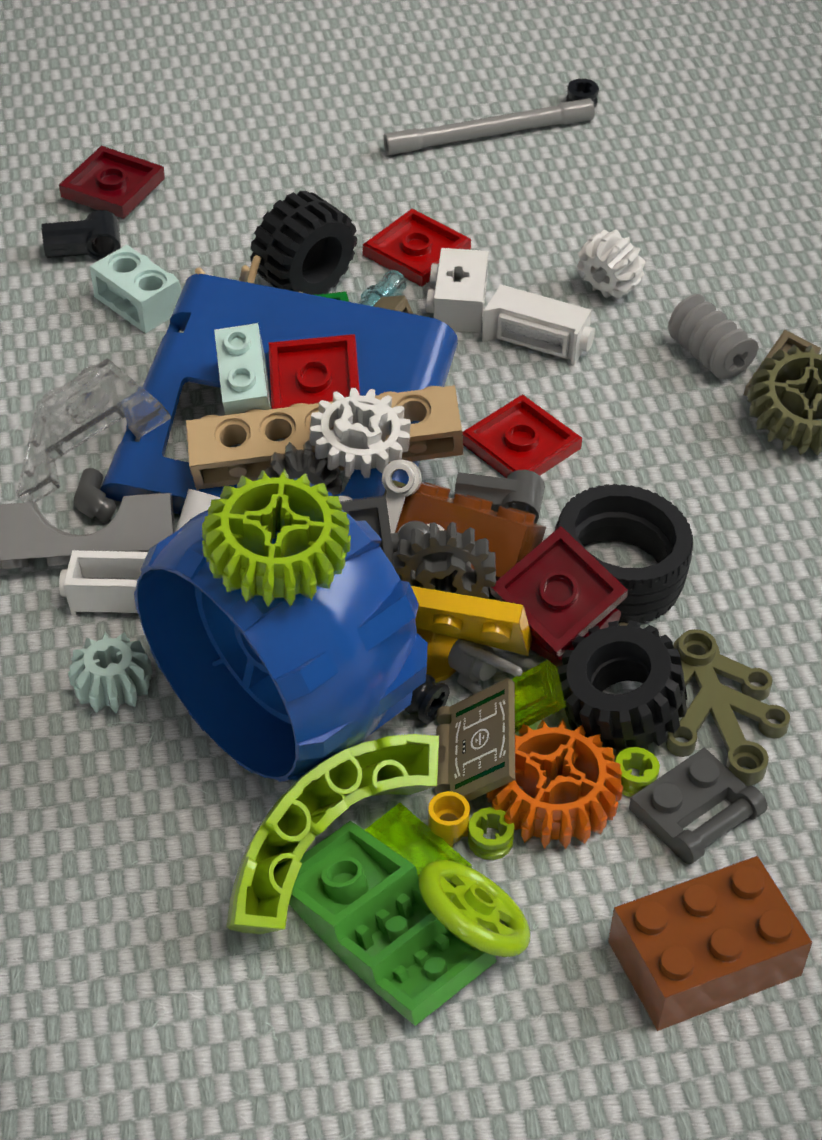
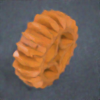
M542 719L536 730L523 723L518 736L515 735V780L486 793L488 802L492 803V807L495 810L501 809L506 811L504 821L508 824L514 822V831L521 829V837L524 843L535 836L541 838L540 841L544 849L551 840H559L566 849L571 843V837H575L585 844L590 838L591 831L602 834L607 820H613L617 813L618 800H621L622 771L620 763L614 762L613 748L602 747L600 734L587 738L585 737L586 732L584 731L583 724L573 731L567 729L563 719L557 727H548Z

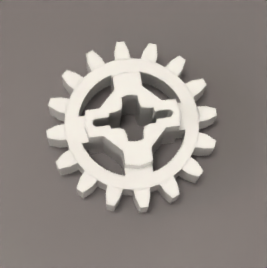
M351 388L350 396L345 398L339 392H334L332 404L321 400L319 402V411L312 412L309 442L311 446H315V457L317 459L328 457L327 468L329 470H333L339 465L345 467L344 472L347 477L352 475L354 469L361 470L364 478L370 477L372 468H377L378 471L383 473L389 462L402 459V452H408L411 422L410 419H404L405 408L403 406L391 408L392 397L389 395L381 400L376 399L374 389H370L366 396H359L357 389Z

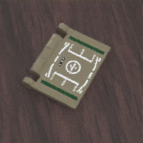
M506 678L450 707L443 706L437 709L436 720L441 724L436 728V736H439L437 787H435L437 794L446 791L456 792L464 796L467 801H471L515 780V682L510 678Z

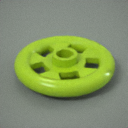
M449 860L433 861L422 869L419 875L420 893L433 915L455 936L482 952L499 957H514L527 949L530 942L529 924L515 901L496 883L466 865ZM450 883H454L457 887H453Z

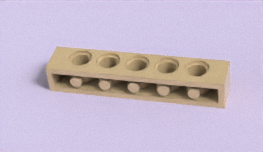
M455 385L445 387L429 386L422 390L400 393L389 391L375 396L379 400L387 395L391 396V408L403 406L405 408L404 419H410V422L420 421L410 425L408 452H402L403 460L412 462L464 455L462 427ZM297 403L285 408L270 410L252 409L245 413L224 416L207 415L200 419L186 420L189 467L196 490L236 485L239 483L241 475L251 481L258 480L262 469L265 471L267 467H271V456L274 452L285 455V447L289 442L297 450H303V445L308 440L310 441L312 412L319 411V403ZM280 438H287L283 441H275ZM235 444H241L240 446H237V447H230V446L235 445ZM312 446L313 452H315V446ZM340 465V471H344L345 467Z

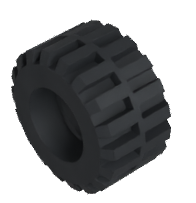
M299 191L297 195L293 192L286 195L285 200L277 201L273 205V209L270 212L267 211L262 217L264 220L260 226H257L254 232L256 237L251 242L250 250L253 251L250 256L251 263L255 255L261 257L257 271L259 276L275 288L295 292L300 291L311 295L326 294L331 287L334 288L339 283V279L343 274L345 275L350 261L353 260L355 254L353 249L357 245V237L355 236L357 230L347 215L317 194Z
M619 621L608 622L609 627L600 629L597 625L588 629L589 636L584 638L579 635L573 640L574 650H565L561 657L563 665L558 666V685L571 729L574 731L583 724L584 731L586 732L585 737L588 738L600 734L602 747L615 749L616 755L630 747L648 750V745L653 742L658 746L667 741V731L675 733L680 727L679 718L685 717L687 711L686 700L688 698L678 649H674L673 642L667 635L659 636L657 628L648 625L642 629L637 621H629L627 625L619 626ZM622 681L643 683L637 689L625 694H607L603 692L609 686Z

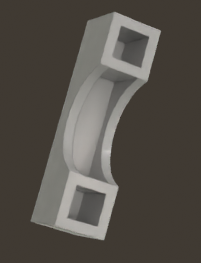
M172 493L123 496L120 508L112 521L103 529L86 535L70 534L56 528L43 516L36 502L0 504L1 569L29 567L28 558L47 557V566L69 564L72 550L148 552L151 547L175 533Z

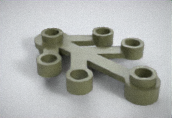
M698 629L688 630L674 642L673 647L678 649L681 657L685 686L695 676L700 691L687 709L685 717H682L678 730L675 733L668 732L666 747L675 756L686 757L691 755L696 747L697 732L711 712L728 751L726 767L746 786H753L764 778L769 757L761 745L746 741L733 711L759 722L760 732L766 737L774 739L781 738L787 733L790 714L779 705H768L761 702V700L769 696L773 681L772 676L766 670L750 668L721 655L715 638L708 632ZM716 673L741 683L742 693L721 684ZM757 682L762 684L763 686L757 687L752 685L751 683ZM775 719L779 721L780 724H773L768 720ZM683 737L688 742H679L675 738Z

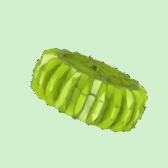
M262 469L258 480L251 481L241 475L237 488L224 486L220 499L211 500L208 516H205L202 523L203 555L206 557V562H209L213 578H223V585H225L227 592L241 588V594L246 602L256 595L263 596L267 607H269L274 598L284 597L291 607L296 599V594L301 593L312 600L317 592V586L330 589V585L334 581V575L342 574L347 552L350 551L351 536L348 535L350 522L347 518V512L342 511L339 496H328L325 483L310 487V481L306 473L297 480L289 479L285 469L279 477L269 478ZM277 533L276 543L272 544V540L276 538Z

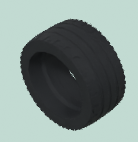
M606 484L604 486H596L595 488L591 487L588 490L582 491V493L576 494L575 497H572L566 503L556 523L555 530L562 526L582 546L600 540L622 541L632 544L652 555L657 561V564L644 568H622L603 562L592 555L628 590L627 598L616 607L621 611L619 623H628L629 621L645 623L646 621H652L654 618L657 619L660 615H664L667 610L669 611L683 590L692 559V529H690V524L687 522L686 517L683 516V513L663 496L661 497L657 493L642 489L641 487L627 486L625 484Z

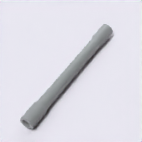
M588 98L564 102L552 107L460 123L385 133L383 135L385 152L389 156L418 151L421 148L555 124L566 125L594 119L595 109L593 101Z

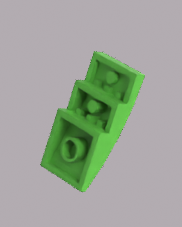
M351 820L304 853L300 861L302 865L292 889L289 905L355 974L414 1026L497 962L496 956L468 945L450 932L433 915L420 893L419 877L415 865Z

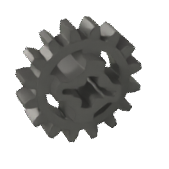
M435 522L430 523L429 533L426 534L414 528L411 530V541L400 539L398 541V552L392 553L391 563L401 581H407L411 586L488 599L489 587H495L496 585L495 552H489V541L486 538L475 541V529L471 527L462 534L457 532L456 523L454 522L448 525L447 530H439Z

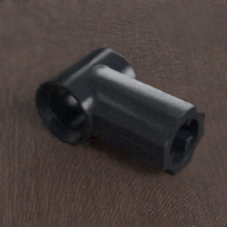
M107 210L94 211L85 220L42 224L43 247L46 258L89 255L92 259L99 261L121 248L118 218Z

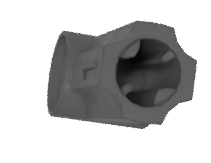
M529 470L514 471L507 478L458 472L455 493L465 496L468 494L492 501L491 510L498 512L499 507L508 509L511 507L535 514L534 523L538 522L545 489L544 480L540 475Z

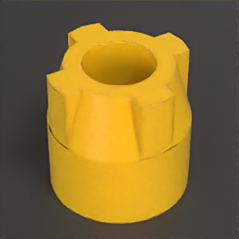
M446 791L435 795L429 803L428 835L434 836L438 842L443 844L445 849H452L453 844L459 842L462 837H468L470 806L467 799L459 793Z

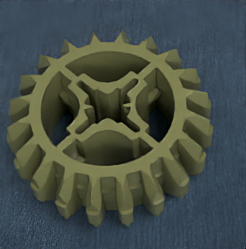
M794 344L788 349L787 353L778 349L772 358L766 357L758 371L754 373L750 382L752 385L747 394V401L751 403L749 416L758 418L756 430L768 429V442L775 439L783 441V451L791 445L797 446L801 456L810 447L818 456L822 452V420L814 419H822V353L821 355L816 354L812 345L806 348L804 352H801Z

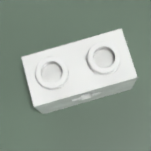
M441 248L439 264L432 263L430 287L435 289H428L426 312L434 313L435 319L446 323L454 331L481 333L487 287L489 251Z

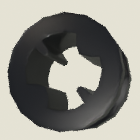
M589 79L572 80L567 85L568 95L566 102L590 98L595 108L598 103L599 86L596 82Z
M426 674V682L413 690L411 705L404 710L411 715L419 713L418 718L425 724L430 723L436 719L437 709L445 706L450 688L444 683L435 685L434 677Z

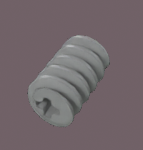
M694 294L682 300L672 312L668 322L670 336L679 342L684 349L690 351L694 358L699 360L704 367L711 370L712 374L719 379H729L737 376L752 363L759 349L758 342L748 338L747 333L742 329H737L736 323L727 320L726 315L721 311H716V307L712 303L705 302V297L701 294Z

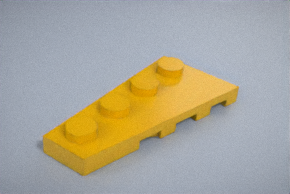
M411 586L419 603L415 618L417 628L526 656L529 655L532 635L523 605Z

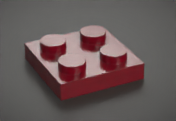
M101 145L59 184L60 195L62 198L96 210H107L116 217L124 219L165 179L164 166Z
M562 526L557 528L496 581L495 587H490L491 594L498 601L524 606L531 634L556 659L565 650L573 646V640L579 635L583 637L588 632V629L598 624L623 602L628 595V590Z

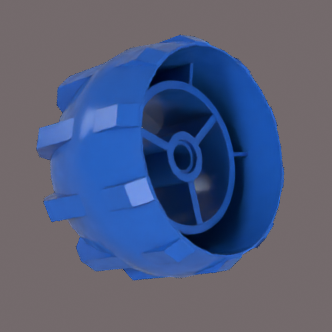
M328 491V496H333L332 493ZM207 510L190 519L178 531L149 549L140 569L142 573L137 580L134 592L135 606L142 629L159 669L163 672L173 691L199 727L221 749L230 755L237 764L249 772L256 773L265 778L278 780V782H295L320 762L342 750L361 744L369 735L411 705L412 692L426 682L428 642L417 634L415 621L419 603L410 583L401 581L392 563L379 545L382 539L366 521H356L349 514H347V518L350 522L348 534L351 536L350 551L347 552L342 574L334 575V581L331 583L330 589L317 586V592L312 600L301 593L296 594V599L291 607L284 597L274 598L269 607H267L263 600V596L256 595L246 602L241 594V588L227 592L225 585H223V578H213L209 562H206V557L203 555L202 523L205 516H208ZM277 533L276 538L272 540V544L276 543Z

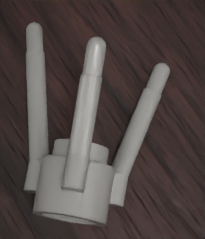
M458 639L453 644L448 656L450 667L460 673L457 683L470 690L473 694L484 690L478 684V680H489L495 674L497 668L514 676L522 675L523 670L520 667L545 675L550 674L552 671L550 666L536 660L463 639ZM515 724V735L518 736L520 729Z

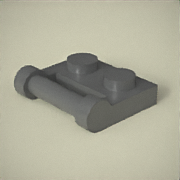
M705 747L631 796L629 810L687 864H692L705 854L704 848L745 819H756L768 809L764 795L756 787L746 786ZM727 799L731 803L695 830L683 829L723 800Z

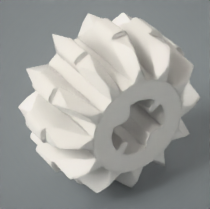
M603 229L592 236L578 252L580 261L577 267L585 273L582 280L589 281L592 284L593 291L600 290L606 299L612 295L618 299L623 295H627L641 282V278L645 275L643 267L646 261L638 256L641 248L634 247L630 243V236L622 238L616 229L612 232Z

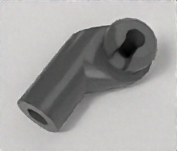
M86 468L82 472L74 495L75 507L89 518L95 516L101 522H106L114 514L116 503L114 500L106 498V494L100 490L104 479L102 473L94 468Z

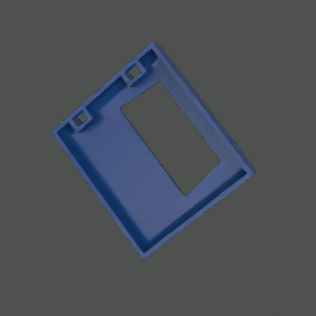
M191 275L185 281L171 315L168 330L160 342L127 422L122 442L116 449L100 490L106 494V498L122 502L123 496L172 493L173 513L181 515L188 489L196 490L189 462L166 458L164 454L183 385L187 382L221 388L214 332L216 329L258 323L265 353L270 398L269 342L355 334L360 396H366L370 389H374L375 396L389 391L400 393L422 390L429 386L444 387L458 345L457 335L449 325L431 317L212 275ZM411 421V424L419 423L420 421ZM136 437H140L139 442L135 441ZM412 461L417 467L419 466L420 461ZM372 468L370 477L364 478L361 470L354 469L344 491L335 496H348L351 499L384 495L385 488L382 484V473L377 468ZM398 469L393 473L392 480L407 484L409 476L405 470ZM237 484L229 485L231 487L237 488ZM224 486L198 489L196 491L220 497Z

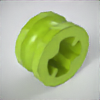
M630 747L620 751L616 756L615 762L620 763L622 771L621 785L623 786V795L631 797L657 780L660 764L652 752L644 748ZM630 768L640 770V776L638 777L631 775L632 769Z
M487 807L478 810L472 815L468 827V845L476 856L485 860H496L509 854L513 847L515 824L514 822L508 824L504 821L506 811ZM487 828L499 830L495 834V839L483 837L484 834H487Z

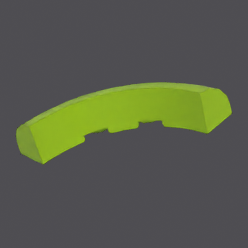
M423 734L392 735L363 742L336 753L300 777L274 804L258 826L246 848L231 893L226 928L259 935L284 930L286 928L287 911L292 889L302 865L300 861L315 837L321 834L349 806L361 799L388 794L412 795L437 787L439 736Z

